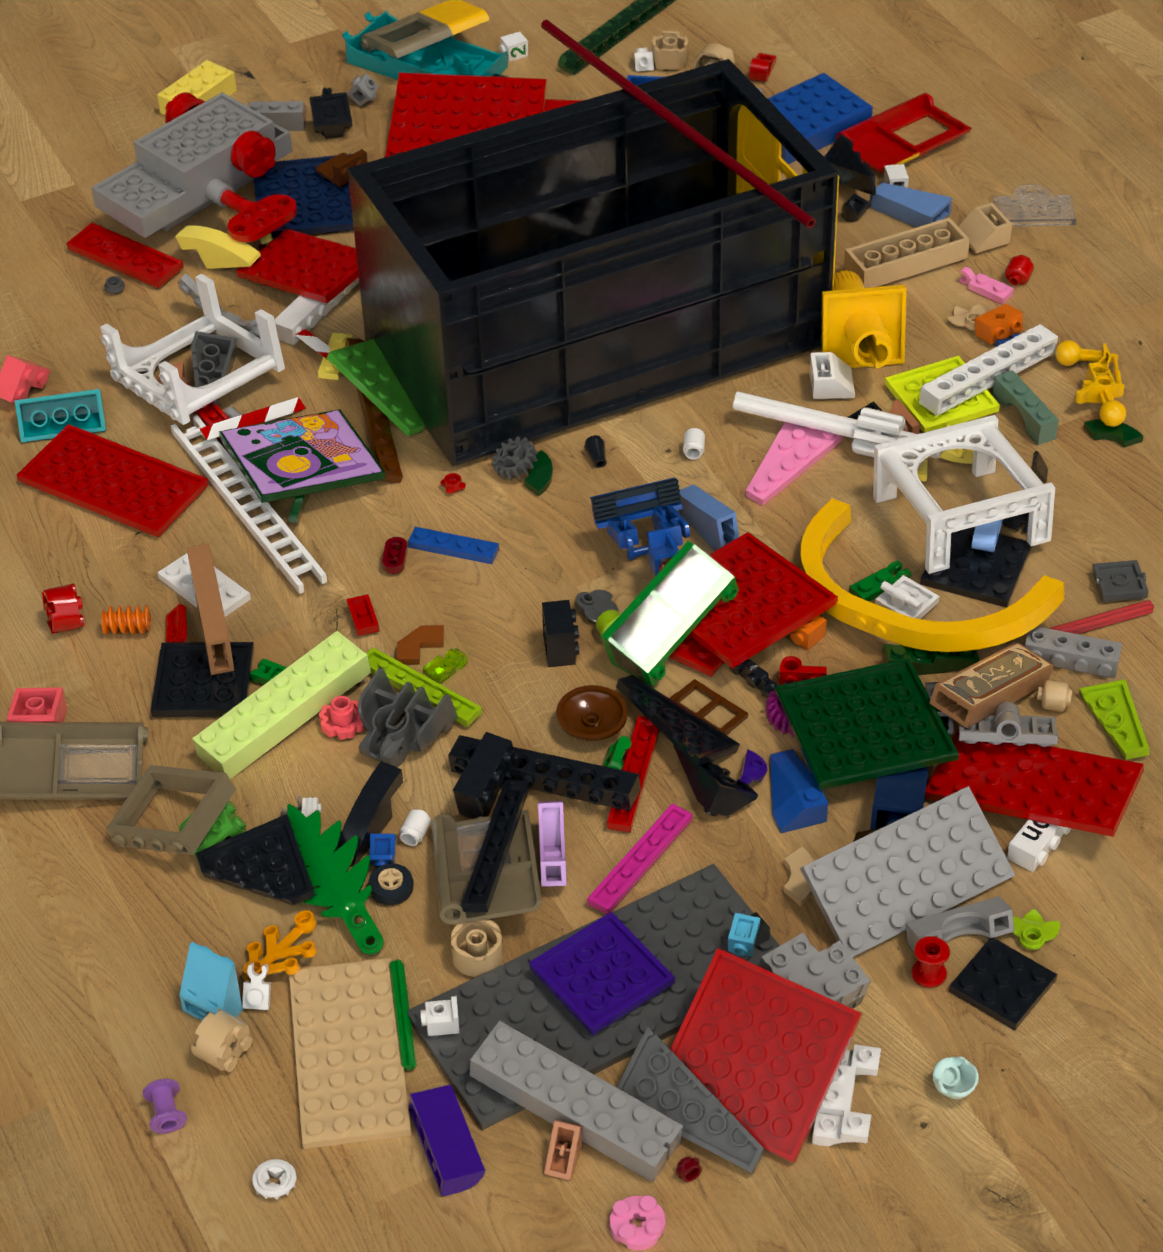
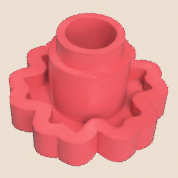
M337 696L331 701L330 705L323 706L319 713L322 732L326 733L328 737L337 735L340 740L353 738L355 732L364 731L365 726L360 719L358 711L359 701H351L346 696Z

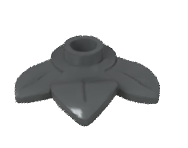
M594 590L591 593L581 592L575 598L576 608L584 613L585 617L593 623H596L598 617L607 610L619 611L617 605L611 600L613 595L605 590Z

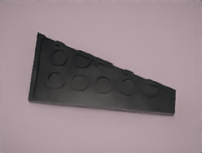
M634 675L618 679L616 688L696 767L738 751L740 743Z

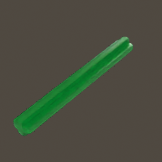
M397 959L389 963L400 1061L404 1071L408 1072L416 1068L411 1020L408 1016L409 1001L405 968L402 961Z

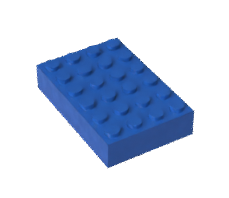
M825 73L768 98L817 151L835 143L838 132L872 117L873 106ZM781 145V158L787 164L797 161Z

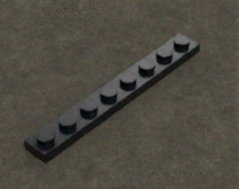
M529 780L504 781L462 901L463 912L480 913L489 911L530 789Z

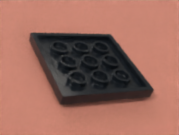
M975 527L952 532L949 569L930 574L925 569L921 576L920 585L1007 608L1032 546L1025 540L999 534L993 553L971 548Z
M205 642L161 643L151 706L152 717H215L226 714L249 695L254 643L230 642L234 671L211 675Z

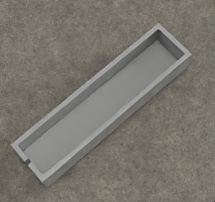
M501 1021L497 1023L470 1059L471 1077L551 1124H554V1120L582 1126V1142L651 1182H654L665 1166L666 1159L669 1160L681 1142L683 1125Z

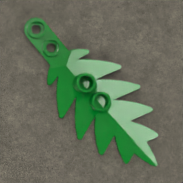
M288 804V817L294 829L313 887H318L314 889L316 896L301 903L329 908L321 912L322 917H342L355 942L364 954L375 955L379 953L384 946V939L364 906L372 892V886L369 885L360 891L367 877L370 856H365L349 870L357 850L358 836L355 835L336 850L342 828L340 820L320 834L321 816L319 810L305 817L300 810ZM357 918L363 919L361 924L354 923ZM370 938L375 939V943H374V944H372V945H367V944H366V942H367L368 939H370Z

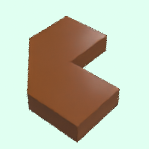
M421 625L398 641L396 660L403 664H420V649L422 647H444V625Z

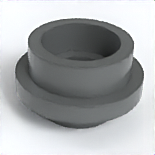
M111 276L106 279L104 287L108 293L118 294L124 290L125 284L120 277Z

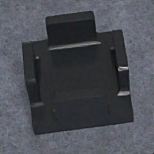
M347 92L309 97L314 132L324 130L325 139L344 137L343 128H352L353 126Z

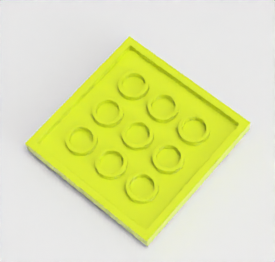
M959 355L885 378L886 387L920 424V430L923 433L945 428L947 424L953 426L999 412L1000 409L999 403L987 389L938 416L919 403L920 390L924 384L965 364Z

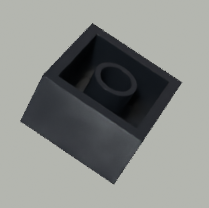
M569 600L542 602L543 638L548 667L576 665L575 655L580 654L579 643L575 641V639H579L578 625L573 624L576 622V611L571 609Z

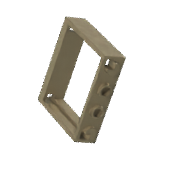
M150 765L114 816L106 831L116 846L193 855L236 789L228 775L223 772ZM159 789L205 794L181 832L134 827Z

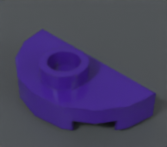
M747 749L744 757L740 782L751 784L752 781L761 782L767 773V764L763 758Z

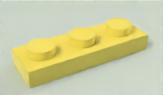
M332 333L328 344L331 347L329 352L346 347L347 338L353 339V335ZM323 357L318 370V378L339 380L341 372L329 360Z

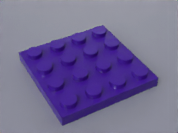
M612 912L529 962V968L592 1036L675 984V977Z

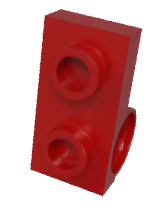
M758 53L756 58H752L749 79L767 82L776 63V55Z
M787 656L781 661L779 685H783L784 682L788 684L792 683V681L797 682L826 676L827 667L802 666V661L798 657Z

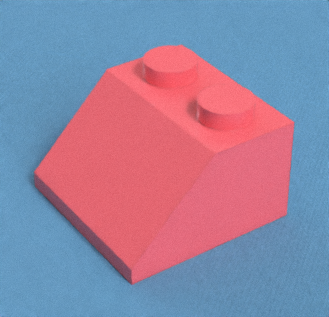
M63 687L16 688L8 712L7 722H64L67 705Z

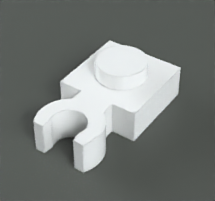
M254 963L248 966L247 974L251 981L246 980L243 983L242 1008L269 1010L271 982H264V977L269 971L268 964L262 966V973L260 974L254 971Z

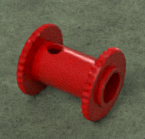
M935 936L923 937L914 946V953L918 961L913 964L911 974L913 980L919 985L935 988L943 984L947 978V968L943 964L950 957V949L948 944L941 938Z

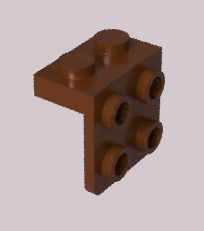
M361 149L350 156L346 153H340L316 166V172L336 186L341 187L349 182L347 168L368 162L367 152Z

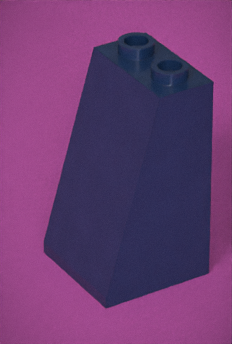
M929 766L877 778L870 830L883 828L924 808Z

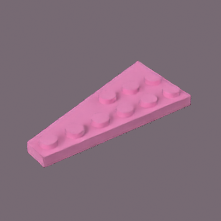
M785 422L747 487L746 497L761 506L765 505L844 440V436Z

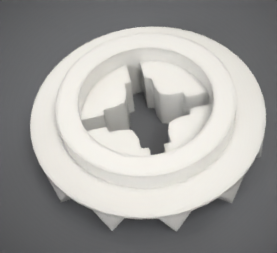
M272 1159L256 1168L252 1182L257 1194L263 1195L265 1199L274 1197L278 1200L279 1196L284 1194L288 1196L289 1191L295 1188L297 1176L294 1167L290 1163L280 1159ZM269 1175L275 1179L279 1178L280 1185L274 1182L270 1184Z

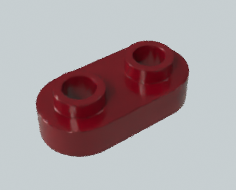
M392 537L386 541L382 557V567L386 573L397 574L404 570L408 552L407 541L404 538Z

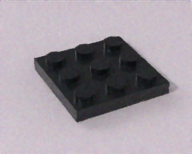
M993 937L984 944L949 985V992L1015 1031L1056 982L1057 974Z

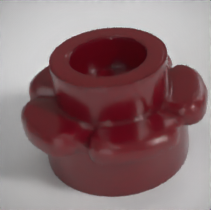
M696 1157L682 1158L677 1164L676 1174L678 1177L682 1178L685 1182H692L697 1179L702 1172L699 1159Z

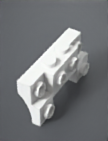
M854 1044V1050H846L816 1116L812 1144L829 1147L843 1142H868L871 1115L851 1112L855 1076H877L881 1048Z

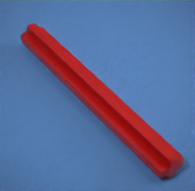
M1150 600L1057 625L1049 629L1080 634L1153 612L1154 605Z

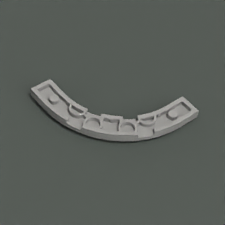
M186 273L177 282L180 285L179 289L185 295L189 294L194 299V304L202 310L197 284ZM219 304L222 316L260 338L256 318L254 320L242 321L240 317L230 311H224Z

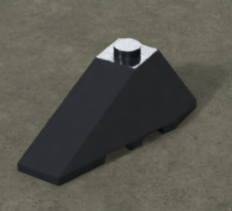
M840 135L824 156L838 171L839 184L870 195H876L875 175L867 163H862L860 153L858 151L854 152L852 141L846 136Z
M673 744L694 795L707 814L717 816V814L729 816L757 799L758 794L747 783L740 782V779L736 782L729 777L730 771L728 769L713 764V761L696 767Z

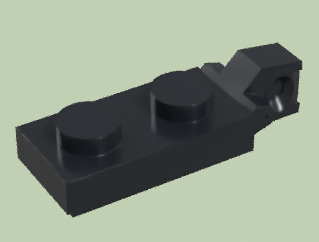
M747 659L733 669L729 666L735 675H740L752 688L756 687L762 692V696L769 698L770 692L775 690V686H779L768 677V673L750 659Z

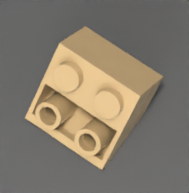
M993 202L975 207L958 226L970 239L969 247L975 253L1009 244L1011 240L1012 223Z

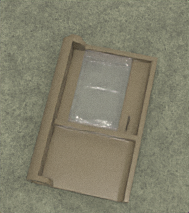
M0 721V800H126L142 777L143 741H148V727H144L143 722Z
M523 810L489 911L480 913L463 912L462 901L492 816L457 822L448 814H440L433 818L431 827L440 918L444 923L456 925L532 912L540 907L542 898L528 810Z

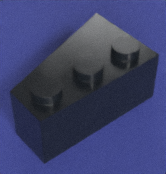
M485 732L453 788L459 815L470 819L489 816L509 766L512 765L516 753L514 752L511 740Z

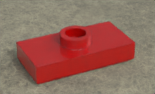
M178 604L166 615V643L184 642L187 640L186 606Z

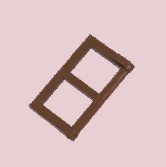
M695 679L669 698L726 735H729L733 729L748 718L746 711ZM694 690L712 699L697 713L680 703ZM718 705L723 706L736 715L721 728L704 718Z

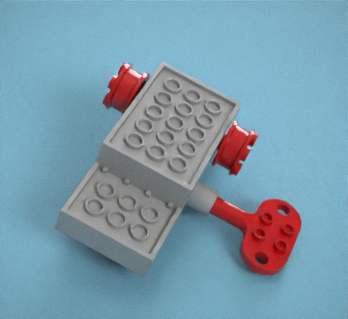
M188 92L175 96L166 105V124L134 141L137 162L91 187L96 208L144 238L160 229L168 231L214 203L221 207L228 206L238 212L227 224L229 236L238 242H252L261 239L291 221L297 214L295 200L287 195H270L258 202H251L235 193L237 189L253 181L254 178L265 174L274 166L275 161L291 153L292 143L289 131L223 92L206 102Z

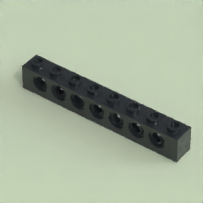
M462 735L458 736L448 755L451 772L462 774L480 743V739ZM513 747L516 753L512 765L509 766L504 781L529 780L530 789L627 811L632 810L641 791L639 774L517 747Z

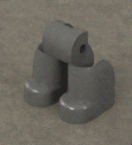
M379 668L365 687L358 703L360 719L365 728L369 730L358 746L361 754L377 761H383L398 767L403 763L410 750L421 751L428 747L440 732H447L452 727L458 717L451 697L445 694L434 709L425 688L419 687L415 692L412 683L406 682L397 694L392 689L385 670ZM401 716H404L402 721L397 726H395Z

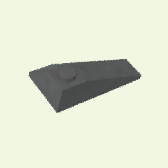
M195 331L191 344L195 387L208 385L231 373L236 357V338ZM220 398L211 403L218 404Z

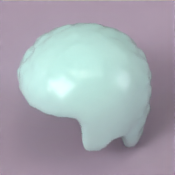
M961 1056L941 1059L936 1063L932 1074L933 1083L937 1091L948 1098L957 1100L970 1095L979 1080L977 1068Z

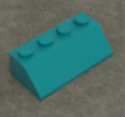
M100 389L15 400L21 443L55 438L68 424L90 433L106 431Z

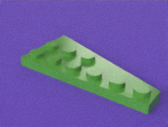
M374 339L329 352L327 359L407 436L423 432L425 424Z

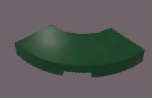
M1101 419L1084 422V429L1094 440L1107 439L1115 441L1123 447L1143 442V435L1125 423L1110 427L1106 426Z
M540 450L535 456L537 461L532 462L534 468H529L530 474L524 479V486L537 496H540L547 490L553 475L552 462L543 450Z
M309 494L295 497L288 518L290 522L299 523Z

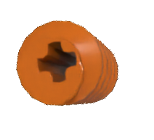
M139 605L136 606L135 612H132L130 606H127L126 612H123L121 606H118L116 612H114L112 606H109L107 612L103 609L101 615L103 633L109 634L110 630L113 634H118L119 630L122 634H127L128 630H130L131 634H136L137 630H139L140 634H145L146 630L150 632L151 614L149 606H145L144 612H141Z

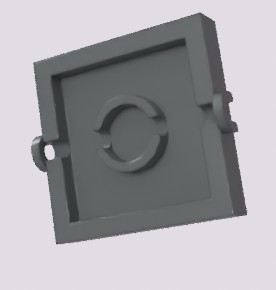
M1137 560L1093 564L1092 572L1103 602L1148 598L1149 591L1145 583L1146 574L1141 572Z

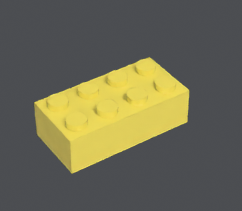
M206 60L157 94L160 113L165 115L167 103L183 92L192 93L195 97L205 102L222 92L230 96L237 91L235 73Z

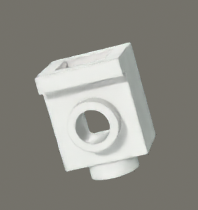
M457 996L451 997V1000L425 1002L426 1010H421L422 1026H427L428 1036L459 1033Z

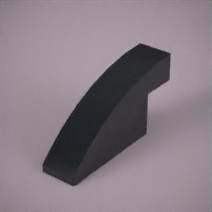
M383 761L378 764L361 790L340 835L336 850L355 835L359 838L357 850L350 867L355 866L370 848V834H381L393 818L391 798L403 783L402 769Z

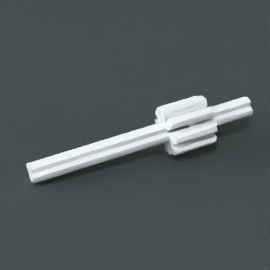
M738 391L733 402L734 410L854 438L852 443L854 453L873 458L874 445L917 435L903 431L905 427L903 416L866 407L861 410V415L856 420ZM941 452L932 454L929 457L940 459Z

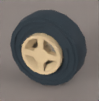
M389 863L379 866L372 872L368 885L372 886L371 896L377 902L384 905H396L410 897L413 892L414 881L411 872L405 866Z

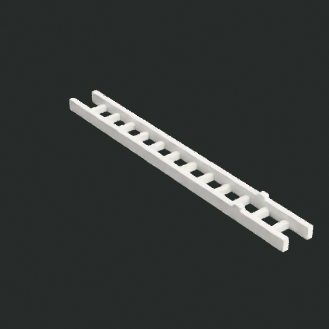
M198 415L193 417L194 427L186 429L185 434L181 432L176 424L171 425V431L176 440L299 594L304 592V585L297 575L309 570L314 573L322 584L327 583L326 573L268 502H260L235 461L219 441L214 438L196 445H192L189 442L192 438L200 435L203 436L199 428L206 425ZM208 447L214 449V453L205 457H201L198 453ZM220 458L225 463L214 469H211L208 463ZM229 470L235 475L224 481L217 477V475ZM239 482L243 485L244 489L234 493H230L227 487ZM250 494L254 501L242 506L237 502V499ZM257 507L264 511V513L250 518L246 513ZM270 519L274 526L262 531L257 527L256 524ZM277 532H280L285 537L274 543H270L266 538ZM289 544L295 550L283 556L277 552V549ZM296 558H301L305 562V564L293 569L287 564V562Z

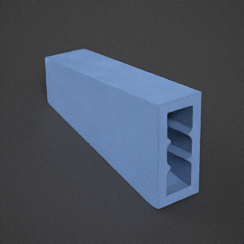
M881 183L876 188V195H870L871 208L914 227L946 219L951 214L952 198L887 183Z
M694 484L680 490V499L682 500L680 503L683 509L678 511L714 551L739 537L735 511Z

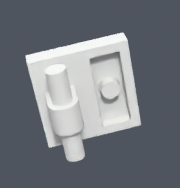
M903 575L892 585L886 581L882 583L881 589L884 592L876 598L875 604L909 617L921 619L939 603L940 596Z

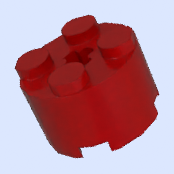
M75 584L43 590V608L46 610L49 619L47 624L51 634L85 626L83 616L79 613V610L83 609L81 597L77 596Z

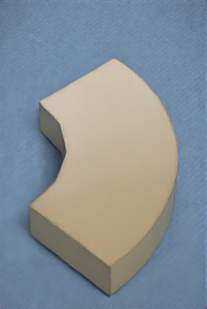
M803 846L784 859V865L790 872V879L784 885L783 892L800 907L812 895L800 868L813 862V859Z

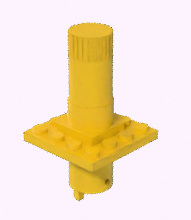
M850 270L837 272L834 275V291L822 292V352H832L851 368L875 367L878 369L885 365L904 364L907 289L905 284L865 288L861 278L855 272Z

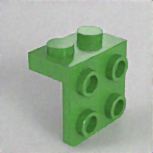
M228 801L195 851V856L197 852L222 842L228 835L234 837L246 832L245 827L247 825L241 817L236 815L235 811L237 809L231 801ZM191 815L180 825V831L183 829Z

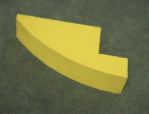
M186 226L175 236L182 250L197 249L206 269L250 267L261 256L259 251L247 243L233 240L229 234L208 227Z

